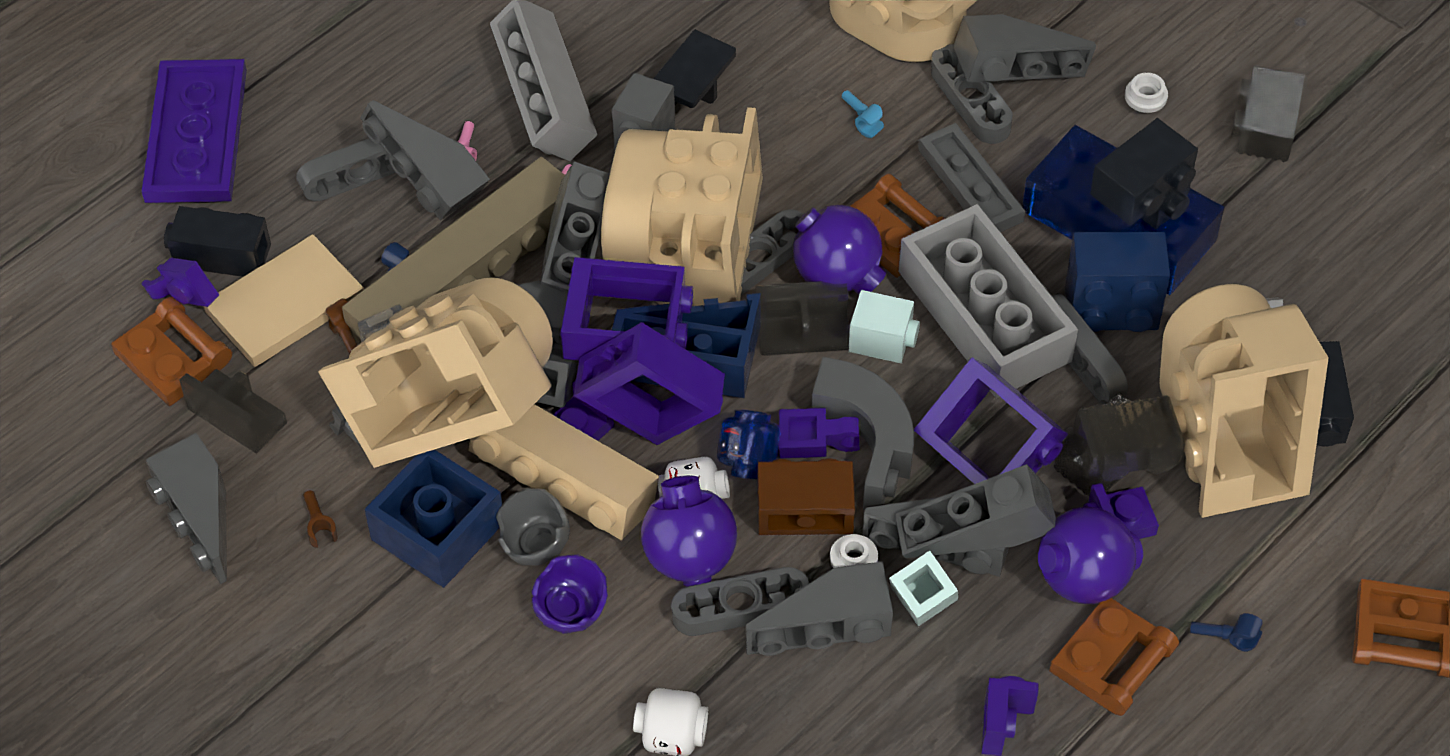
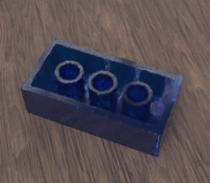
M1074 125L1026 178L1022 208L1029 216L1071 240L1073 239L1074 232H1165L1170 271L1166 294L1170 296L1216 242L1225 207L1190 188L1188 195L1190 199L1189 206L1178 219H1169L1156 230L1141 218L1129 226L1090 195L1095 165L1117 149V147Z

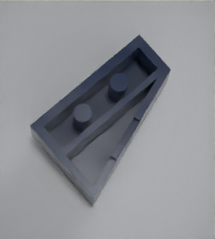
M761 293L747 294V300L719 303L718 298L703 299L704 305L692 306L691 314L683 313L682 323L688 324L686 350L725 374L722 395L745 398L761 326ZM669 304L617 309L612 331L626 332L642 322L661 335H665ZM643 374L631 380L633 382L659 385Z

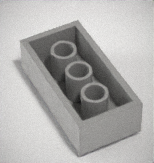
M978 204L902 238L898 272L967 362L973 357L987 364L1015 389L1072 362L1078 333L1077 327ZM992 389L990 390L995 398L1000 397Z

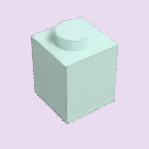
M861 290L850 324L849 352L902 363L906 346L915 347L919 332L920 321L913 320L914 301Z
M928 551L889 578L892 590L918 627L958 600L957 588L931 551Z

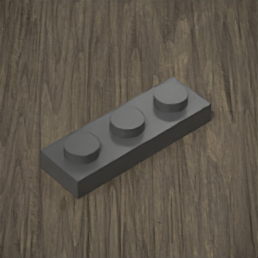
M956 123L919 139V152L964 210L978 204L1000 232L1024 222L1025 210Z

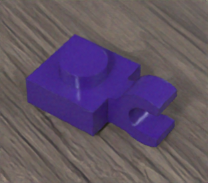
M169 258L164 264H160L157 267L161 276L152 281L144 280L141 283L152 299H160L170 294L182 304L208 307L219 296V293L196 261Z
M826 408L779 409L780 458L827 457V445L844 452L860 450L858 418L826 419Z

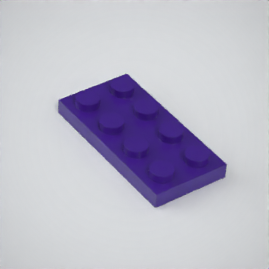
M244 59L160 61L142 185V195L145 203L232 201L247 73Z

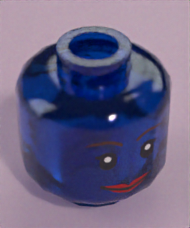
M735 409L734 416H729L722 420L717 447V459L720 463L731 467V476L758 479V462H773V460L777 459L781 429L778 424L771 421L772 414Z

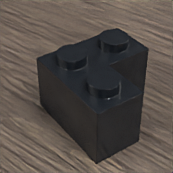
M1157 117L1095 165L1090 195L1129 226L1141 218L1156 230L1169 219H1178L1188 208L1190 203L1188 198L1190 186L1196 175L1194 167L1198 148Z

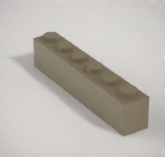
M541 156L343 305L344 320L349 326L355 341L360 344L370 335L390 324L389 319L394 314L410 306L417 308L423 301L435 294L478 279L495 278L496 276L504 275L518 259L529 251L539 248L548 237L558 191L565 174Z

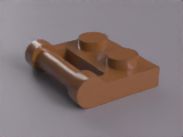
M886 174L877 182L874 189L850 207L860 210L873 221L882 240V256L879 264L898 278L901 276L898 272L901 240L915 232L885 208L884 205L891 201L923 229L946 218L943 216L936 217L901 188L902 184L892 174Z
M173 297L164 299L157 306L155 313L111 343L114 354L169 407L223 369L232 358L231 349L222 341L215 342L185 314V307ZM173 326L203 354L202 357L194 362L164 332Z
M1361 579L1357 594L1353 663L1369 665L1370 661L1434 670L1437 671V676L1450 678V592ZM1373 633L1438 642L1439 652L1373 642Z
M1110 598L1100 602L1052 660L1049 672L1110 712L1121 716L1133 704V694L1163 657L1171 656L1179 646V640L1169 629L1152 625ZM1136 641L1146 646L1117 684L1105 682V679Z

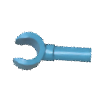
M849 90L843 92L842 99L859 115L855 119L856 128L863 136L873 138L884 128L883 122L879 120L883 115L882 108L877 104H872L868 107Z

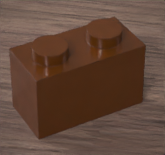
M826 458L819 461L776 459L771 462H758L759 535L853 534L855 514L853 461H838Z

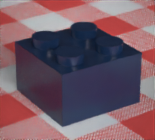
M1074 232L1065 283V294L1067 300L1093 332L1101 330H1130L1133 332L1159 330L1170 278L1165 232Z
M434 449L416 455L364 510L372 541L445 588L499 529L496 514L502 506V499L499 490Z

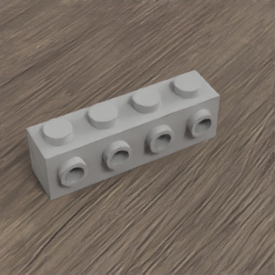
M512 0L490 22L528 136L532 146L540 149L545 154H553L571 161L597 136V132L553 12L529 1Z

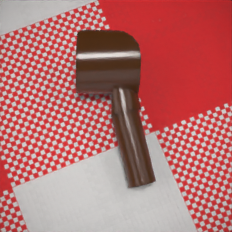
M341 298L326 308V315L329 318L330 329L334 333L339 334L350 355L352 349L357 346V343L349 326L345 323L342 306L348 301L345 298Z
M306 491L303 497L310 514L307 532L311 545L318 548L315 534L320 530L330 531L333 541L336 542L338 536L333 519L323 515L314 491Z

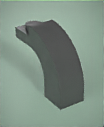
M823 357L812 392V408H826V419H839L842 417H856L859 419V435L865 439L873 453L865 481L863 510L867 507L884 505L886 496L895 497L899 477L910 479L914 446V430L910 413L894 388L874 372L850 362Z

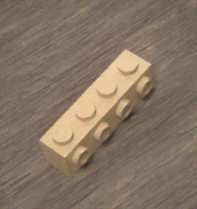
M535 404L514 425L470 438L469 451L477 455L481 460L491 463L513 476L522 484L528 485L531 488L546 489L559 500L563 507L588 520L598 529L605 530L620 540H623L644 518L648 508L655 501L659 480L658 475Z

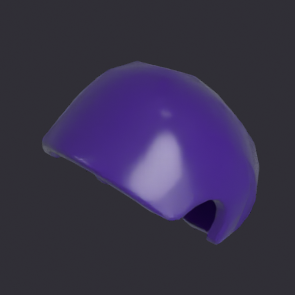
M579 554L553 558L535 580L531 592L533 595L531 600L533 611L544 626L563 634L584 631L591 626L601 615L608 597L607 580L604 573L596 562Z

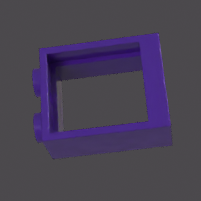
M574 257L561 328L563 359L579 360L581 356L624 333V331L588 328L593 296L670 302L665 335L663 336L686 349L688 324L682 323L683 313L691 314L693 286L685 285V267Z
M641 322L579 358L574 396L652 443L659 445L720 413L723 403L722 394L725 374ZM643 374L675 395L661 402L629 381Z
M972 357L915 427L914 431L974 484L989 479L990 477L949 441L992 389L1037 428L1000 474L1026 464L1036 474L1042 465L1050 464L1059 455L1063 447L1061 442L1068 433L990 366Z

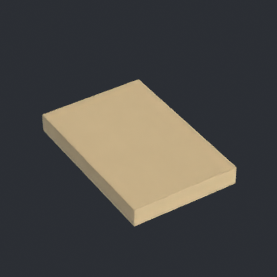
M312 234L218 292L219 296L208 307H203L205 313L249 362L256 367L328 322L329 318L326 315L327 307L341 298H345L349 302L361 293L364 287Z

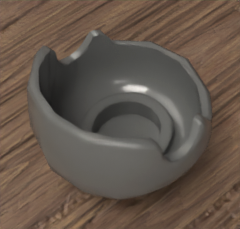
M525 488L511 494L496 514L500 529L499 543L504 552L520 565H542L558 557L570 537L568 516L559 500L546 489Z

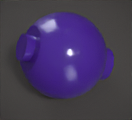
M829 205L820 211L812 207L796 223L795 227L799 232L793 242L794 262L803 279L815 289L829 294H844L847 291L854 290L860 295L861 290L872 292L886 276V272L879 266L882 256L881 236L873 221L860 210L846 205Z
M686 475L667 479L661 483L662 496L650 505L642 522L641 541L645 555L658 572L670 579L683 581L684 586L689 587L711 582V576L720 572L734 553L737 543V526L734 515L722 498L711 491L700 488L697 476Z
M1095 507L1074 508L1059 515L1056 518L1055 527L1042 536L1038 552V563L1048 585L1061 597L1081 604L1100 603L1116 596L1128 584L1133 572L1140 567L1143 560V547L1140 539L1135 534L1130 533L1129 529L1118 517L1106 510Z

